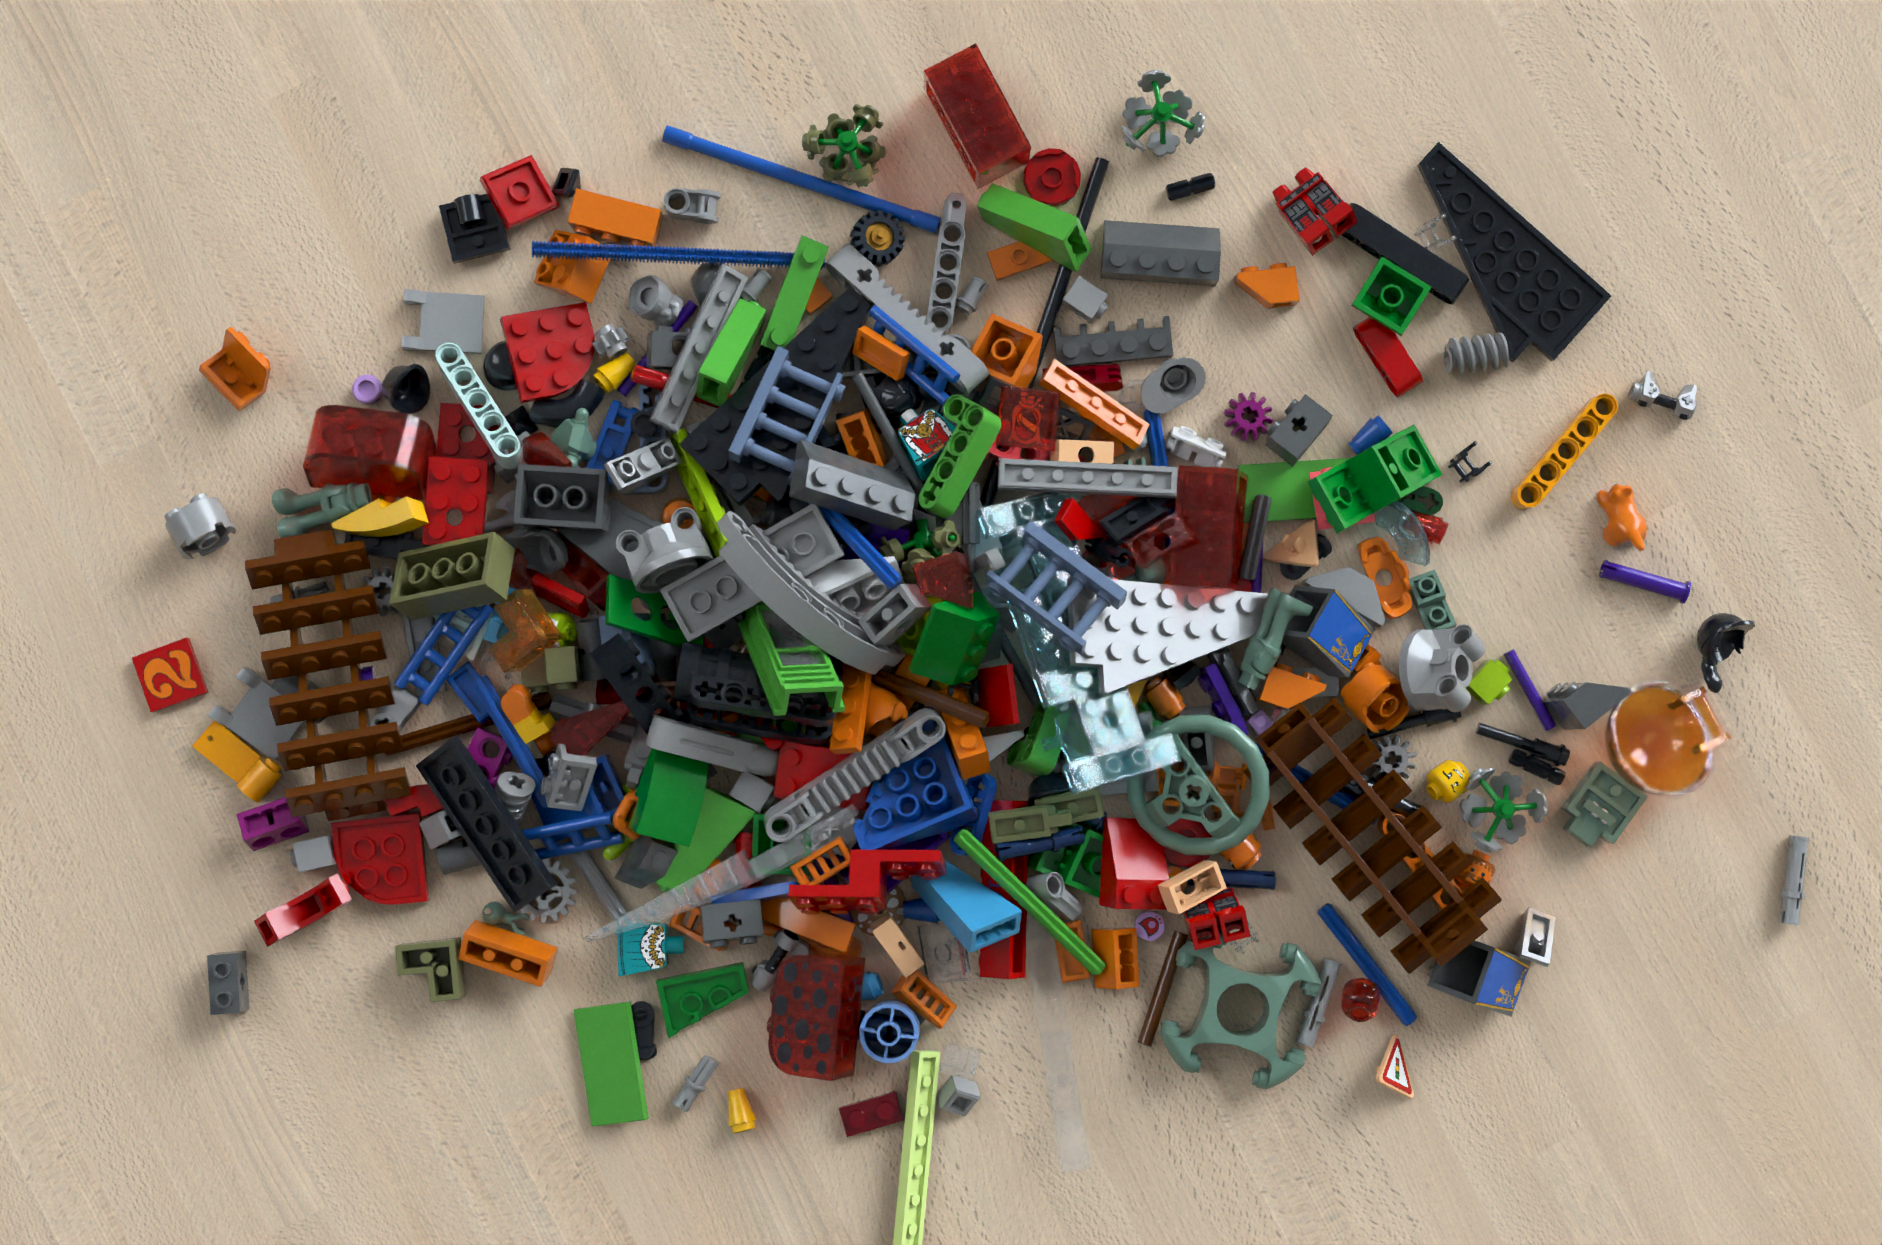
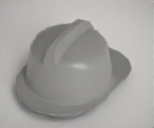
M1182 357L1165 361L1157 370L1147 376L1143 382L1140 392L1143 405L1153 413H1166L1191 400L1204 387L1206 376L1203 367L1192 358Z

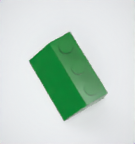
M980 591L933 604L909 670L913 674L951 686L975 679L1000 614Z

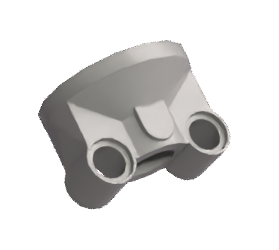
M688 507L679 508L673 513L670 523L655 526L641 535L634 530H625L618 535L616 548L626 560L637 592L642 594L660 593V589L713 560L709 546L702 536V522L694 510ZM686 519L694 520L690 528H680L682 522ZM638 542V547L634 551L626 552V547L629 543Z
M1462 624L1452 629L1414 630L1406 637L1401 647L1399 659L1400 682L1408 702L1418 711L1448 709L1451 712H1459L1469 705L1471 695L1466 687L1472 679V663L1479 660L1485 652L1484 643L1469 625Z

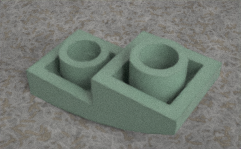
M1432 570L1410 578V592L1424 629L1455 628L1457 624L1446 602V593L1436 571Z

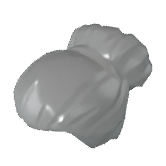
M649 275L633 283L630 289L629 309L642 319L653 320L656 326L670 327L676 322L683 308V300L679 296L673 295L660 278Z

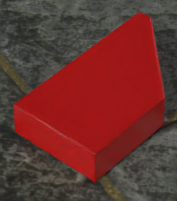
M1065 499L1054 522L1068 539L1074 541L1102 538L1103 533L1075 499Z

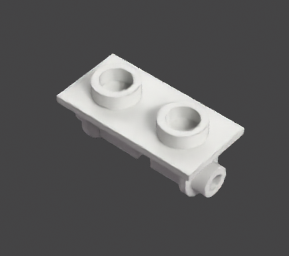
M1173 427L1171 436L1175 439L1169 437L1165 446L1166 449L1170 450V454L1189 460L1192 451L1196 452L1197 455L1193 463L1210 471L1213 469L1219 471L1223 462L1219 457L1225 459L1227 448L1223 447V443L1213 438L1205 440L1196 436L1197 433L1188 427Z

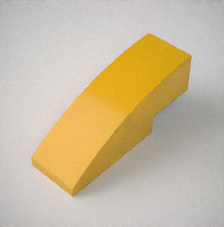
M406 496L394 503L378 498L336 520L331 525L335 530L352 535L384 537L412 531L429 522L423 502Z

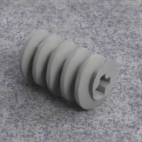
M1501 332L1496 333L1494 338L1490 334H1485L1482 339L1479 335H1474L1471 341L1467 336H1463L1459 342L1455 337L1450 338L1444 349L1447 373L1452 375L1453 367L1457 366L1459 373L1463 374L1465 365L1469 366L1471 372H1475L1476 365L1479 363L1482 370L1486 371L1488 362L1492 363L1494 370H1498L1500 361H1503L1507 368L1509 351L1505 336Z
M505 772L499 776L494 790L519 826L534 792L535 781L524 773Z

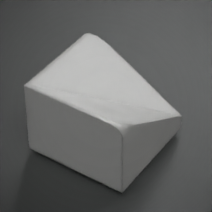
M952 1074L938 1091L937 1097L942 1110L966 1116L979 1100L980 1093L975 1081Z

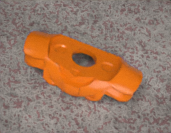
M1371 537L1360 542L1357 546L1360 560L1367 577L1375 583L1383 612L1388 619L1403 616L1410 611L1412 606L1409 594L1411 586L1408 574L1410 573L1407 565L1398 557L1395 550L1391 551L1387 541L1381 537ZM1381 569L1389 571L1392 576L1391 583L1387 586H1380L1375 580L1376 573Z

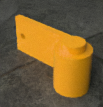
M215 720L192 745L193 748L237 782V787L241 792L257 803H260L283 776L280 772L282 767L279 763L270 757L267 759L263 758L228 728Z

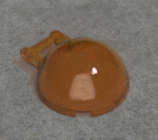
M1648 681L1630 689L1632 693L1612 708L1605 726V747L1612 766L1625 782L1639 791L1656 796L1682 795L1694 791L1705 783L1714 769L1710 767L1713 756L1711 748L1731 739V736L1722 729L1704 695L1707 693L1704 686L1682 696L1679 690L1667 686L1669 682ZM1694 699L1701 715L1703 716L1711 734L1714 737L1713 739L1709 740V736L1705 728L1704 722L1698 714V712L1696 711V709L1694 708V706L1689 702L1690 700Z

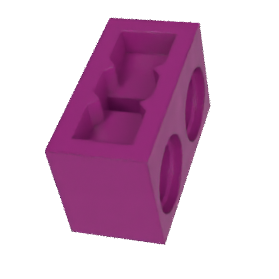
M477 728L467 750L479 768L485 770L488 781L495 788L503 765L508 766L513 755L502 736L484 728ZM491 741L496 742L499 746V753L494 758L489 757L486 753V746Z
M286 797L236 814L243 841L253 852L310 832L306 815L292 817Z

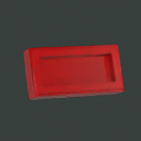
M536 573L531 581L536 596L581 618H586L590 612L586 596L539 573Z

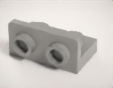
M558 744L556 753H552L549 759L548 777H544L541 784V794L545 795L547 807L582 812L597 768L596 757L567 754L565 744Z

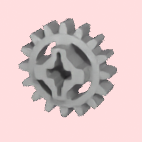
M549 858L544 859V865L552 876L554 873L558 875L564 885L557 883L551 889L558 891L547 895L546 898L544 894L536 898L538 908L530 902L520 911L522 914L528 911L532 912L530 915V920L532 921L538 915L541 916L542 923H546L550 915L554 921L559 920L558 912L567 915L569 910L566 905H575L576 901L570 897L578 893V889L571 887V884L577 881V879L568 878L567 876L571 869L568 867L561 870V861H556L551 866ZM557 897H564L562 902L551 910L553 900Z

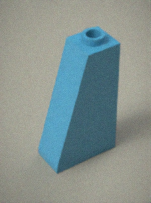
M946 860V876H939L937 880L921 879V876H912V888L969 953L1019 933L1022 911Z

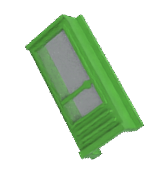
M764 602L748 609L745 621H739L738 626L774 716L786 715L789 696L794 693L824 692L832 712H844L845 705L842 701L844 685L842 681H839L827 652L798 633Z

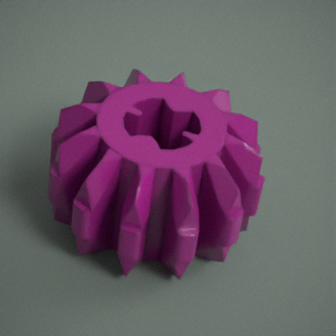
M1255 392L1250 393L1248 401L1243 393H1239V403L1231 399L1228 404L1233 410L1225 409L1223 415L1232 418L1227 420L1224 426L1230 427L1234 425L1235 428L1231 431L1230 435L1234 437L1239 431L1242 432L1240 438L1243 442L1247 440L1248 433L1253 441L1258 440V432L1263 435L1268 432V429L1263 424L1269 425L1273 423L1272 418L1264 416L1272 411V407L1262 408L1266 401L1264 397L1255 402ZM1244 410H1247L1248 414H1254L1255 417L1251 420V424L1248 420L1242 419V416L1245 414Z

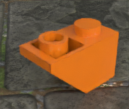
M1287 263L1272 264L1270 269L1258 270V266L1245 267L1234 277L1235 284L1267 309L1294 306L1300 301L1296 267H1287Z
M1276 663L1275 667L1268 674L1264 675L1266 678L1262 681L1256 700L1282 709H1289L1325 691L1327 684L1321 683V677L1304 672L1303 676L1292 673V667Z

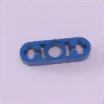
M984 773L969 778L966 786L974 806L978 810L979 819H976L973 823L969 822L953 829L950 847L957 855L969 856L954 841L955 836L962 829L972 827L973 830L968 831L981 843L988 820V812L991 810L997 790L996 780L990 774ZM980 782H982V784L985 785L984 790L979 788ZM974 798L981 799V802L974 801Z

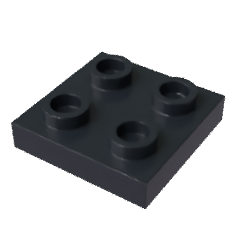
M468 194L454 199L452 203L439 206L454 264L511 250L505 225L487 194Z

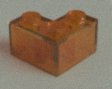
M519 589L509 594L507 600L501 601L494 606L509 632L488 649L504 673L521 671L540 656L544 649L550 648L563 636L532 590Z

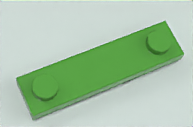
M803 235L800 237L759 345L776 351L778 346L784 348L794 339L829 246Z

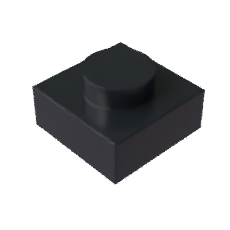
M1190 661L1164 671L1162 674L1180 691L1182 688L1192 684L1195 678L1201 674V671L1195 663Z

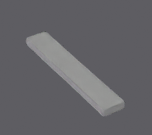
M725 264L719 266L649 421L674 434L679 432L697 392L699 370L736 306L747 282V276Z
M999 458L997 490L1176 498L1177 467Z

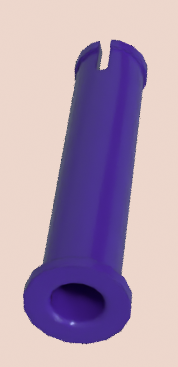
M1608 560L1603 561L1600 568L1603 572H1599V578L1609 579L1680 600L1682 604H1685L1691 590V582L1689 581L1682 583L1609 562Z

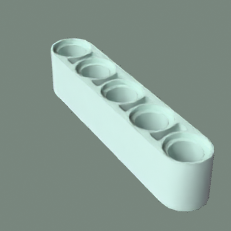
M444 343L440 345L435 355L440 371L495 459L503 468L514 469L518 467V464H521L523 461L520 442L457 344ZM450 358H456L453 363H445ZM465 380L471 381V382H470L468 385H466V386H460V385H459L462 381H465ZM478 403H485V406L482 408H473ZM491 426H500L496 431H488V428ZM507 448L515 449L511 454H502Z

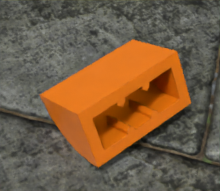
M868 407L836 420L849 456L884 467L889 462L876 425L872 422V414Z
M1136 928L1092 929L1093 952L1106 964V967L1099 975H1094L1095 988L1117 990L1140 987Z

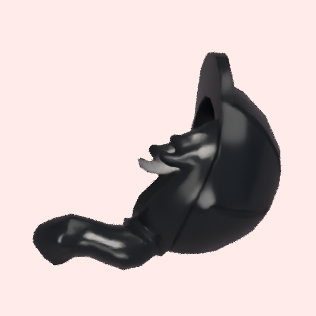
M1718 613L1708 617L1701 624L1697 633V645L1699 652L1703 655L1701 663L1703 678L1711 692L1718 693L1722 688V679L1717 672V663L1727 659L1734 649L1738 654H1741L1740 649H1744L1745 634L1755 627L1754 621H1744L1733 614Z

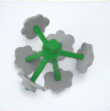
M1163 70L1146 72L1142 75V79L1137 82L1138 87H1142L1143 92H1154L1156 104L1153 109L1146 105V100L1143 97H1138L1137 99L1132 97L1126 100V109L1122 114L1123 118L1127 120V125L1130 129L1135 130L1139 126L1141 127L1134 134L1125 125L1122 126L1125 133L1123 139L1126 142V146L1133 150L1138 148L1142 152L1146 151L1144 144L1139 138L1155 123L1160 125V132H1152L1149 135L1150 141L1147 142V148L1153 150V154L1157 157H1162L1167 153H1175L1176 147L1180 144V138L1172 135L1171 131L1166 130V123L1168 121L1187 127L1184 137L1188 144H1191L1194 138H1199L1205 128V116L1202 115V112L1198 111L1189 121L1185 120L1189 116L1188 110L1192 108L1193 101L1190 97L1185 96L1183 90H1176L1175 93L1167 91L1161 98L1160 89H1163L1164 84L1171 81V76L1165 74Z
M1480 768L1473 771L1468 778L1470 782L1466 786L1467 790H1474L1481 785L1494 801L1493 805L1486 807L1485 799L1477 797L1473 793L1469 794L1467 799H1462L1459 805L1462 811V820L1468 822L1474 828L1478 827L1481 820L1486 818V813H1493L1496 816L1486 835L1478 831L1470 833V837L1476 840L1475 845L1486 852H1497L1502 849L1497 840L1492 838L1494 833L1498 839H1505L1509 844L1516 843L1519 836L1522 837L1526 834V828L1524 827L1526 819L1523 815H1514L1515 811L1528 810L1529 816H1533L1536 823H1541L1543 816L1547 815L1548 810L1546 796L1544 793H1540L1537 788L1533 789L1532 793H1528L1526 797L1527 803L1513 804L1514 797L1522 795V789L1520 788L1522 786V778L1520 776H1511L1509 772L1505 771L1500 776H1493L1490 779L1489 786L1486 781L1495 772L1494 768L1486 770Z

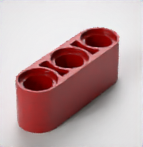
M1370 317L1353 327L1358 341L1391 392L1397 398L1423 383L1420 371L1395 332Z

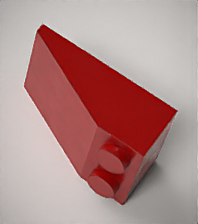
M1013 664L978 669L976 678H978L979 705L974 706L989 712L990 720L984 728L1019 724Z
M783 741L780 747L774 797L782 799L788 797L853 753L834 754L829 750V741L822 746ZM872 782L870 786L861 788L859 793L852 794L850 799L841 801L838 807L867 810L869 804L866 803V799L871 790Z
M1104 817L1099 905L1114 909L1167 910L1157 886L1169 879L1164 847L1159 845L1139 826L1136 818Z

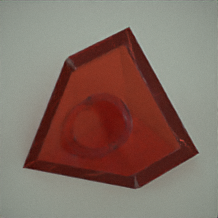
M955 551L913 565L921 594L926 593L973 609V580L965 554Z

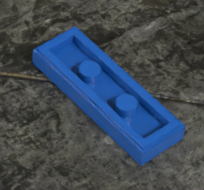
M789 881L714 894L711 896L712 904L760 899V902L786 898L789 897V885L800 884Z

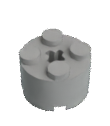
M206 493L194 496L190 500V504L181 509H173L164 516L167 521L165 527L184 559H194L191 554L197 552L201 556L214 552L230 540L228 536L230 532L233 534L236 532L219 499L215 497L208 498Z

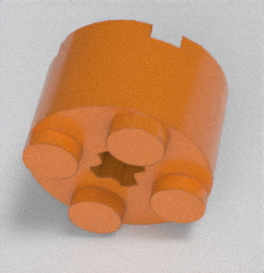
M1373 662L1366 663L1350 683L1346 684L1341 690V697L1344 699V706L1347 712L1373 732L1380 733L1378 730L1385 729L1389 731L1395 728L1406 717L1410 709L1407 705L1408 700L1403 693L1400 678L1386 667L1376 665Z

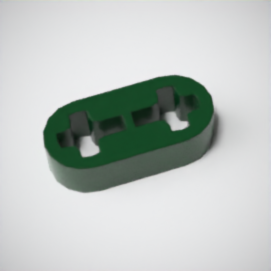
M1422 486L1408 494L1413 496L1412 499L1404 498L1401 502L1395 501L1391 503L1394 507L1430 516L1441 510L1443 498L1438 491ZM1431 495L1432 501L1436 503V506H1432L1427 510L1425 509L1426 504L1417 501V498L1425 499Z

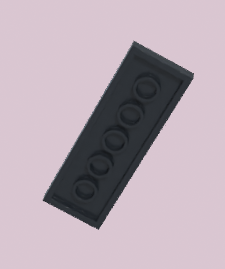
M458 735L447 741L416 765L514 913L557 885V882Z

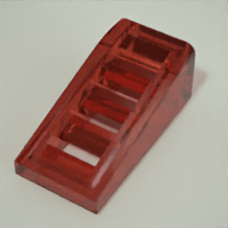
M542 431L525 437L522 440L523 460L527 464L572 467V462Z

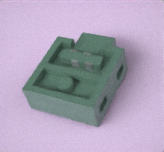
M1595 761L1561 807L1562 810L1571 816L1562 829L1585 846L1592 847L1599 837L1607 843L1614 844L1648 796L1602 762Z

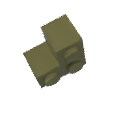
M576 646L546 648L540 651L519 652L522 685L530 688L531 693L548 692V686H555L556 690L578 689L577 683H585L582 680L579 656L582 653V649Z
M461 937L396 945L398 976L427 973L430 1002L458 1000L465 997L463 961L458 959Z

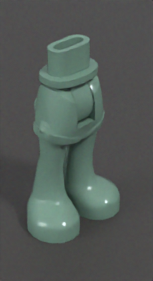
M356 482L349 483L348 485H333L329 483L323 489L298 495L288 488L275 490L272 495V504L275 510L282 515H292L302 510L322 505V510L279 520L277 527L281 538L305 534L307 530L325 523H333L373 502L369 484L363 483L358 485Z
M1271 587L1267 595L1260 627L1256 635L1250 638V643L1245 650L1244 662L1241 663L1240 667L1244 671L1238 681L1239 683L1255 690L1260 679L1265 680L1266 676L1263 674H1268L1272 670L1281 654L1280 647L1289 622L1294 616H1309L1313 606Z

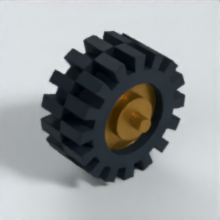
M878 210L876 213L871 211L867 215H863L853 226V230L850 233V237H852L850 245L854 246L859 253L873 265L876 264L877 267H881L883 264L887 265L895 259L904 247L902 244L905 241V236H902L905 230L903 226H898L900 222L898 218L893 220L891 218L893 214L888 212L884 215L882 210Z

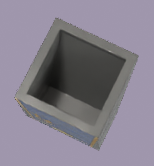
M1295 585L1290 596L1313 606V609L1309 616H1294L1291 619L1281 644L1325 674L1349 678L1375 629L1336 589Z
M1475 940L1442 967L1435 962L1427 986L1512 1017L1531 961Z

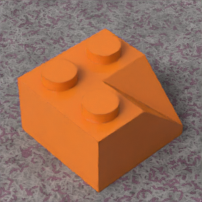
M991 313L971 350L989 371V375L983 381L988 382L990 376H994L1026 391L1036 373L1043 339L1042 334Z

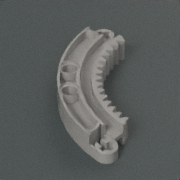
M728 511L717 522L718 528L728 540L718 551L720 555L771 610L813 644L842 662L874 675L884 665L896 666L905 657V651L896 641L891 645H874L858 622L863 616L859 612L854 613L851 608L847 610L844 604L839 606L836 599L833 598L831 600L826 592L824 594L821 593L818 586L813 587L811 581L804 579L800 571H795L793 564L787 563L785 556L777 552V547L769 543L770 539L762 534L763 530L753 524L748 528L745 522L731 511Z

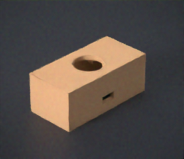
M1051 439L1050 461L1080 462L1078 458L1079 450L1083 447H1089L1093 451V459L1090 463L1113 464L1114 442Z
M1203 860L1157 885L1167 911L1175 914H1181L1227 888L1217 861ZM1192 879L1194 882L1193 891L1190 894L1182 893L1180 884Z
M889 912L869 925L872 933L906 978L925 964L921 955Z

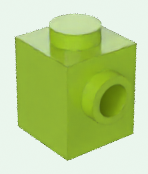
M1488 659L1472 673V679L1466 689L1482 705H1489L1495 698L1500 700L1510 690V687L1507 685L1513 679L1507 674L1509 669L1501 661Z

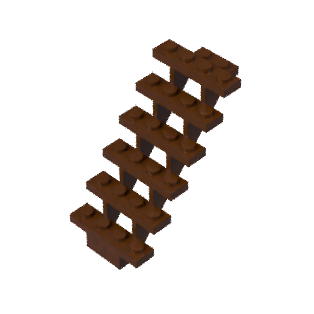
M333 529L274 539L275 556L246 560L245 570L252 590L282 584L283 601L253 606V616L260 635L290 630L291 647L261 652V661L268 680L298 675V693L269 698V707L276 726L306 721L307 738L277 743V751L284 772L314 766L315 784L285 789L286 801L292 817L325 811L327 820L333 821L386 811L387 807L384 800L411 795V786L405 767L381 772L378 769L376 754L403 750V742L397 721L370 726L368 709L395 704V698L389 676L363 681L361 678L360 664L387 659L381 631L354 635L352 618L379 614L372 585L347 590L345 585L344 573L371 569L365 541L360 540L337 544ZM334 575L335 592L295 599L293 582ZM342 620L343 637L303 644L300 628ZM350 666L351 683L311 690L308 673ZM358 711V729L319 736L317 718ZM366 757L368 774L327 781L324 764Z
M1335 698L1314 715H1311L1300 702L1255 739L1265 752L1262 757L1269 770V787L1282 776H1285L1295 788L1274 805L1273 809L1290 830L1310 813L1314 812L1324 825L1303 841L1302 844L1319 865L1323 864L1341 848H1344L1354 861L1331 878L1349 902L1371 884L1382 894L1383 897L1361 914L1379 938L1401 920L1410 928L1413 933L1391 950V953L1408 974L1412 973L1431 957L1442 967L1488 930L1480 918L1500 903L1502 899L1483 877L1461 895L1454 889L1450 881L1472 865L1471 861L1454 841L1431 859L1426 855L1420 845L1438 832L1442 826L1424 805L1400 823L1390 809L1409 795L1412 790L1394 769L1370 787L1360 773L1383 755L1365 734H1362L1343 751L1337 747L1331 737L1353 719ZM1325 743L1335 757L1300 784L1290 770ZM1247 768L1243 772L1251 781V773ZM1355 779L1364 793L1330 820L1319 806L1351 780ZM1384 815L1394 829L1363 854L1359 855L1349 842ZM1414 851L1424 864L1389 892L1379 878ZM1444 887L1453 901L1421 927H1418L1409 914Z

